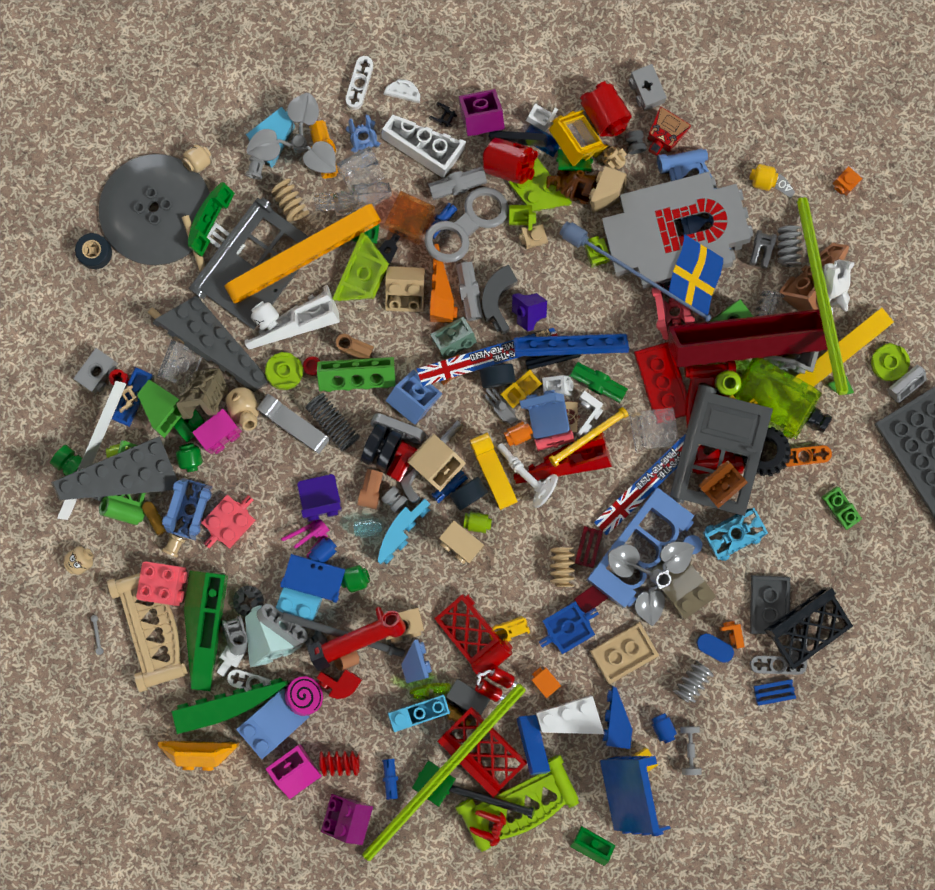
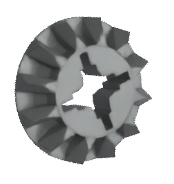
M244 586L235 592L233 606L238 614L247 616L251 612V608L247 604L241 605L245 601V594L248 598L256 597L251 602V608L264 605L263 595L256 587Z

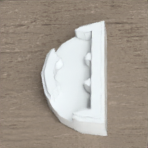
M399 79L388 85L384 91V95L420 103L418 89L408 80Z

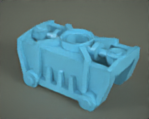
M749 508L746 510L745 516L735 514L715 526L709 525L703 534L717 560L726 561L734 552L751 543L755 545L760 543L761 538L767 535L768 532L755 508ZM754 513L755 518L749 525L747 523L742 525L744 518ZM752 527H761L763 529L754 535L747 534ZM732 529H740L741 537L739 539H734L731 536ZM717 532L726 533L722 535L720 540H710L709 538ZM722 543H730L727 549L717 553Z

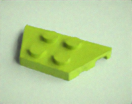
M538 158L534 163L533 169L535 174L532 180H527L524 184L509 181L510 186L525 205H532V212L570 206L572 204L570 199L561 194V191H556L555 185H550L549 188H546L547 177L551 175Z
M362 232L332 300L374 299L389 263L370 238Z

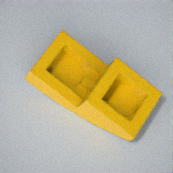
M529 370L503 391L501 395L512 408H515L520 404L521 400H525L526 396L531 395L542 383Z

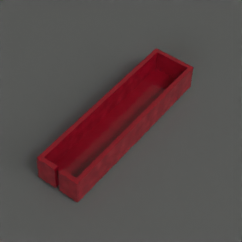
M819 309L669 326L668 347L677 367L828 350Z

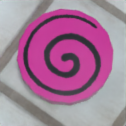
M307 676L298 677L292 680L286 687L285 702L295 714L309 716L321 707L323 692L320 685L314 679Z

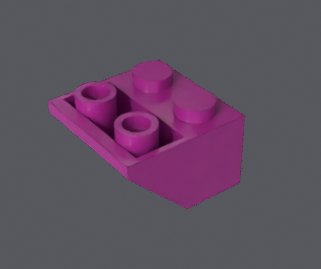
M331 794L321 832L344 843L363 845L373 806L361 801Z

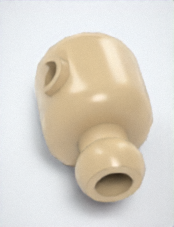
M240 387L233 389L226 397L228 415L242 429L247 431L253 430L257 426V417L259 415V410H257L259 405L256 397L248 388Z

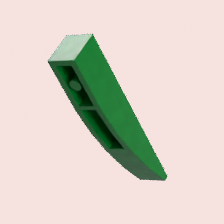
M282 678L271 680L270 685L264 686L263 683L252 685L251 690L245 691L244 688L233 690L232 695L226 696V693L214 695L215 699L207 701L206 697L195 700L196 704L189 706L188 702L177 705V709L171 711L176 732L180 734L231 719L270 698L288 685L289 682L288 680L282 681Z

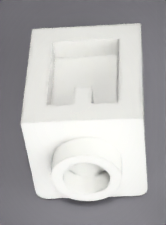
M561 375L542 378L543 392L555 390V393L572 396L574 385L571 377Z

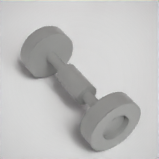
M700 726L680 727V733H688L689 737L687 758H689L690 768H682V775H701L702 768L694 767L693 764L695 743H693L692 733H700Z

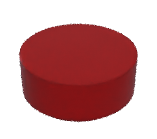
M308 357L303 362V370L309 376L317 375V362H320L317 357Z

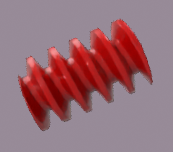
M320 751L319 769L324 777L327 776L328 771L331 776H334L336 771L339 776H342L344 771L347 776H350L352 771L355 776H358L360 771V753L355 757L354 751H351L348 757L346 751H343L342 757H340L338 751H336L334 757H332L330 751H328L326 757H324L322 751Z

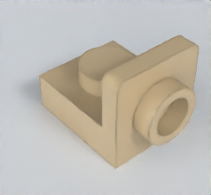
M543 224L532 227V230H528L525 227L521 228L519 239L521 245L525 244L526 249L548 243Z

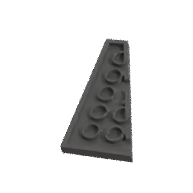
M158 436L52 481L51 484L58 500L171 491L173 490V484L176 481L178 482V479L161 438Z

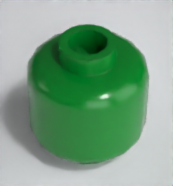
M194 443L181 445L176 451V458L180 469H186L187 472L197 471L198 466L203 463L200 448L194 446Z
M361 565L346 568L341 583L342 587L347 588L351 593L367 588L370 582L367 568H363Z

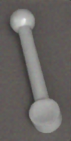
M92 615L90 619L93 622L97 644L95 652L97 655H102L104 650L100 644L97 626L98 616Z

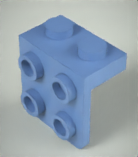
M555 390L543 392L544 395L537 396V394L528 395L525 400L520 401L521 408L529 410L533 437L535 439L569 431L564 394L555 393Z

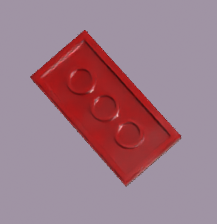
M668 342L634 351L656 425L686 416L687 392L679 367L676 366L668 347Z

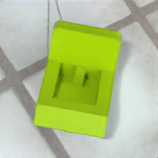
M509 205V225H528V230H532V224H536V212H532V205Z

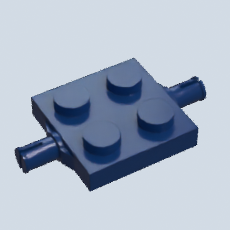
M575 601L544 619L542 622L547 628L548 636L539 641L540 644L543 643L541 647L543 648L553 642L561 654H564L593 637L595 633L590 626L589 620L599 615L598 612L592 614L597 611L596 608L584 613Z

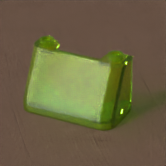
M752 358L741 378L739 391L733 395L737 400L749 402L754 398L758 405L773 408L770 421L780 426L784 436L792 439V437L797 439L820 401L822 393L762 358Z

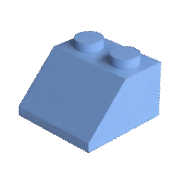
M412 370L394 387L386 402L406 417L407 420L416 425L443 393L432 384L422 386L418 373Z

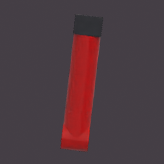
M377 607L375 609L377 621L324 644L318 641L307 646L312 664L317 671H321L330 667L331 661L389 636H401L405 632L406 625L399 613L391 610L384 614L381 607Z

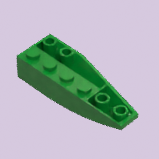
M189 571L184 618L191 689L211 692L228 575Z

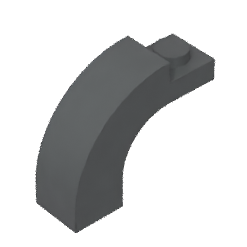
M509 264L491 276L484 288L482 298V310L486 322L494 319L492 324L497 332L501 331L502 335L509 332L510 328L499 310L498 301L506 290L518 283Z

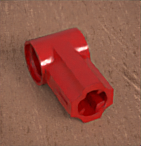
M402 441L386 475L401 483L410 467L407 461L418 449Z

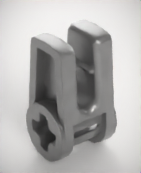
M761 230L757 231L749 265L754 266L757 263L760 249L763 248L764 254L761 260V268L766 269L768 267L776 242V234L769 235L762 233Z

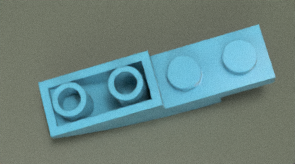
M426 499L412 512L405 507L395 518L383 539L379 551L378 562L380 564L383 562L388 564L394 558L393 553L397 549L401 551L408 544L406 541L408 536L404 531L407 530L409 532L416 525L414 521L419 516L423 518L430 511L428 508L430 503Z

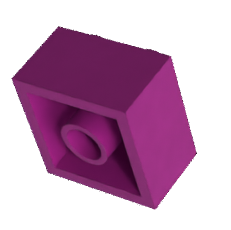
M496 89L459 96L460 112L467 136L505 129L503 109Z

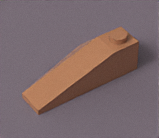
M831 243L819 253L822 268L824 269L825 264H834V261L839 259L844 260L849 246ZM805 265L801 268L803 273L797 278L793 276L789 278L778 292L779 297L798 311L819 309L811 267Z

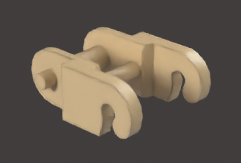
M126 386L122 393L126 400V405L119 410L120 413L132 407L134 401H138V395L136 396L132 391L133 386ZM129 392L132 399L128 400L125 394Z

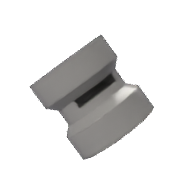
M393 486L381 500L385 504H389L391 510L396 513L408 499L404 495H400L398 489Z

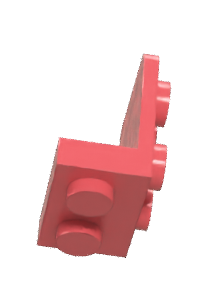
M143 562L136 598L142 601L180 606V602L182 603L184 599L183 585L188 577L186 568Z

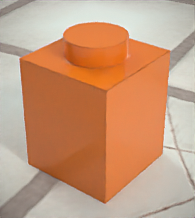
M539 667L532 673L533 678L531 681L545 698H548L561 687L560 683L546 667L544 669Z

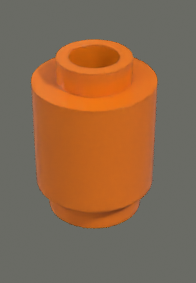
M520 422L508 428L503 434L509 446H517L531 439L530 435L533 434L529 423Z

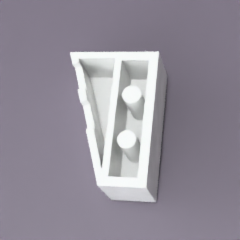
M592 695L536 712L539 726L543 733L604 734Z

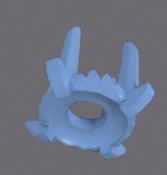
M369 115L365 116L366 125L361 124V126L355 127L352 119L348 121L349 126L346 127V131L350 134V142L353 146L351 151L354 153L358 152V150H367L372 147L377 148L381 144L377 142V134L374 130L375 121H371ZM361 133L368 134L366 140H359L358 136Z

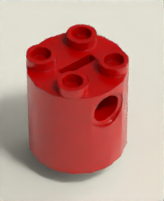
M603 81L596 86L594 91L591 93L586 92L580 97L581 106L586 111L600 137H615L626 130L632 115L617 94L613 84H607L606 81Z
M494 138L483 152V168L488 175L517 184H524L527 180H532L535 170L533 167L538 152L528 146L501 138Z

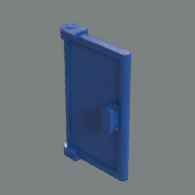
M291 554L280 587L337 603L345 569Z

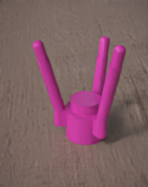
M319 519L317 522L313 521L309 525L281 538V541L290 539L310 529L311 533L295 544L294 548H298L312 536H315L316 539L320 537L314 544L315 546L323 538L326 539L328 537L326 533L330 530Z

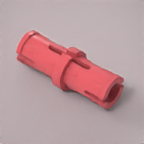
M572 430L567 433L535 439L537 451L552 447L558 448L559 445L575 442Z

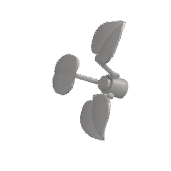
M304 93L294 98L288 105L287 113L290 120L299 123V135L294 136L291 143L277 139L275 131L263 129L251 138L247 147L248 155L262 161H271L279 155L281 148L278 143H282L289 148L293 147L296 153L306 152L303 155V161L309 169L320 173L336 172L333 147L327 142L318 141L311 148L307 145L306 139L303 136V123L313 125L319 116L317 101L310 93Z
M681 541L666 544L660 552V558L665 562L662 565L663 570L656 569L653 572L636 565L640 560V554L632 545H621L608 553L609 566L618 576L630 577L634 572V568L650 575L652 583L656 584V586L649 589V593L641 592L634 603L636 613L649 625L653 626L658 621L665 606L663 593L656 589L667 587L670 584L671 576L669 571L674 574L685 571L689 566L695 549L693 545Z

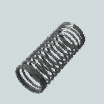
M321 393L312 399L305 409L311 412L310 415H314L313 418H316V422L322 425L321 428H325L324 432H327V435L333 438L332 441H336L335 445H338V448L344 451L353 445L360 435L357 433L352 436L356 430L349 433L353 427L346 430L350 424L344 426L347 420L341 423L345 417L339 419L342 414L336 416L339 410L334 412L336 407L331 409L334 404L329 405L331 401L326 402L328 397H326L325 393ZM335 417L328 425L324 426L326 422ZM338 420L331 428L327 429L328 426ZM340 424L334 431L330 432L331 429ZM343 427L336 435L332 436L334 432ZM346 430L339 438L335 439L337 435ZM349 433L342 441L338 442L342 437Z

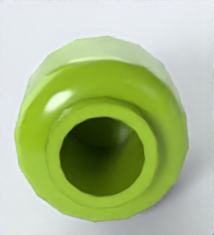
M725 370L716 376L714 385L720 394L733 395L741 387V378L736 372Z

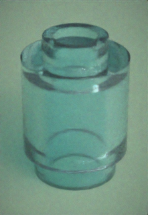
M377 517L354 521L355 537H378L379 533L383 531L382 521H378Z

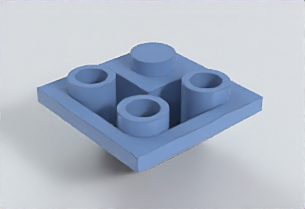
M419 639L413 641L401 664L406 683L429 678V673L432 672L429 660L425 661L423 654L427 653L424 642H419Z

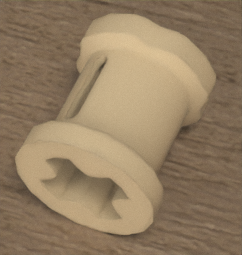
M170 533V538L165 548H162L161 551L177 558V553L182 543H185L186 540Z

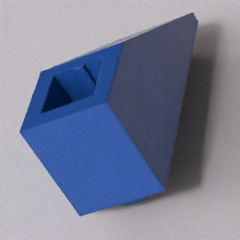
M612 686V689L608 690L607 702H610L609 710L605 711V721L608 722L607 729L603 730L602 741H606V746L630 749L633 729L617 687Z

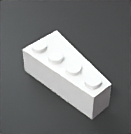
M392 115L385 124L381 136L382 139L443 179L464 151L466 144L464 140L451 138L450 135L440 134L432 131L433 129L418 126L412 121Z

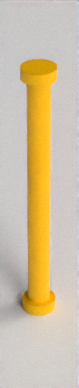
M621 407L618 409L619 412L560 453L550 456L549 460L554 467L558 466L560 461L620 419L627 418L629 415L626 409Z

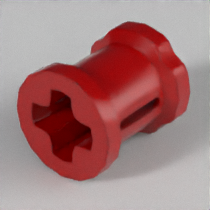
M115 369L110 373L109 381L112 385L115 384V381H117L116 377L118 376L123 378L119 382L126 383L127 386L129 377L125 372Z

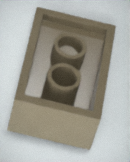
M665 562L660 563L650 571L653 572L656 569L663 570L662 565ZM690 563L682 573L674 574L669 571L671 582L667 587L660 589L682 620H685L716 598L705 580Z

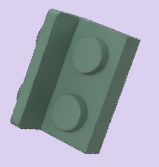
M464 316L430 334L444 360L477 343L474 332Z

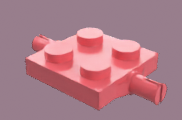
M227 494L201 522L211 534L204 544L210 549L218 540L231 549L256 521L246 509L254 499L247 495L239 503Z

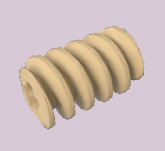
M285 179L278 183L271 193L273 196H276V202H280L279 207L283 209V214L287 215L286 220L292 222L308 215L309 210L303 211L306 205H299L302 198H295L299 192H292L295 185L288 186L291 179Z
M557 547L550 550V552L556 554L550 557V560L556 562L550 565L551 568L556 569V571L550 572L551 576L556 577L550 580V583L555 585L554 587H574V584L569 583V581L574 580V577L569 575V573L575 571V569L569 567V565L575 564L574 561L569 560L570 557L575 556L569 550L574 548Z

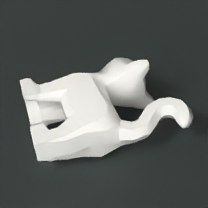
M839 259L834 261V264H825L823 271L830 305L840 307L846 312L848 311L850 300L848 294L850 271L854 266V262Z

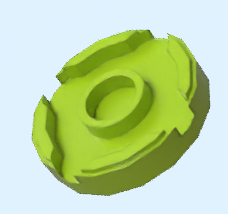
M889 343L875 350L872 355L871 366L877 377L884 381L892 382L899 380L907 373L910 359L904 348Z
M280 352L274 354L268 360L265 366V376L272 387L279 390H289L300 383L303 377V366L301 361L293 356V354Z

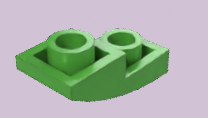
M836 486L821 497L845 530H848L862 520L854 505L849 503L840 487Z

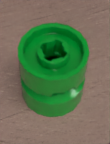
M195 409L192 418L183 419L181 417L174 427L183 439L189 442L195 437L192 432L206 421Z
M64 445L54 454L50 464L59 471L63 470L64 476L78 470L83 458L79 455L75 456V451L69 446Z

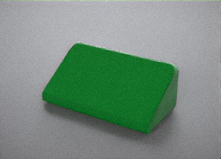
M581 826L570 847L605 866L609 862L616 845Z

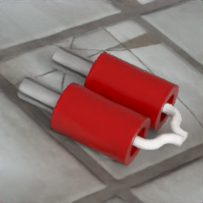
M494 665L484 673L479 672L477 674L478 680L475 691L494 702L502 701L506 697L502 694V689L485 679H481V676L487 674L490 680L507 689L510 687L514 688L518 682L514 681L515 677L512 674Z

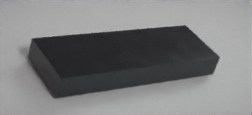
M489 132L490 141L494 138H501L524 146L547 147L548 140L543 133Z

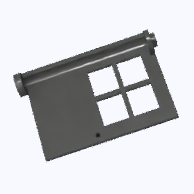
M263 197L261 199L256 198L188 288L203 300L208 296L253 330L257 325L251 319V314L253 313L251 310L262 301L273 305L299 269L235 304L232 302L224 286L231 280L262 264L269 253L274 256L278 255L272 249L284 233L297 243L309 237L274 212L270 207L271 203ZM263 218L281 230L269 247L252 235V232ZM248 238L266 250L255 266H252L236 254Z
M698 385L670 496L678 503L684 504V500L745 516L773 408L717 395L716 388ZM699 444L721 450L717 468L723 462L725 451L748 456L743 475L748 483L739 490L737 501L728 500L718 508L705 493L687 489L692 469L709 473L716 471L694 465Z

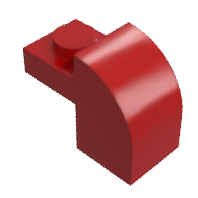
M348 669L344 671L338 681L323 671L317 677L320 680L319 685L327 690L332 688L328 696L335 699H343L352 695L363 680Z

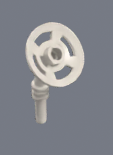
M503 443L499 444L497 449L507 459L508 465L515 473L518 472L536 491L533 506L539 508L552 494L557 484L558 476L552 474L543 482L537 481L524 468L523 463L517 457H514Z

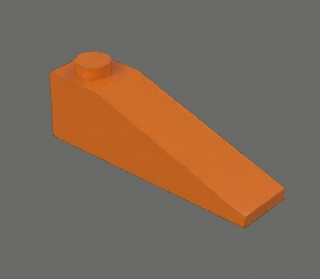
M434 244L435 248L440 252L439 245ZM433 258L430 322L452 323L453 318H457L458 307H454V299L444 263Z

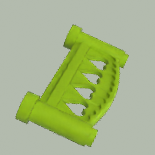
M561 755L548 759L550 772L538 774L494 796L495 798L524 806L526 795L540 805L535 810L532 819L522 814L521 818H515L513 822L506 820V825L502 827L500 832V840L520 835L539 826L564 805L572 808L579 804L577 793L562 765L564 761ZM543 787L555 793L557 799L550 801L547 805L542 804ZM471 798L455 806L458 815H462L468 830L470 827L492 833L488 828L489 820L476 815L475 811L477 810L499 815L502 812L505 817L507 815V809L484 802L475 805L474 800ZM470 832L477 848L481 852L491 848L490 841Z

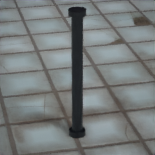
M452 785L449 792L527 815L530 819L533 818L535 807L531 806L528 808L456 785Z

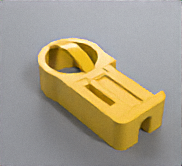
M523 616L491 627L493 630L497 628L503 629L495 632L497 635L506 633L503 641H511V637L525 632L527 634L530 633L527 620Z

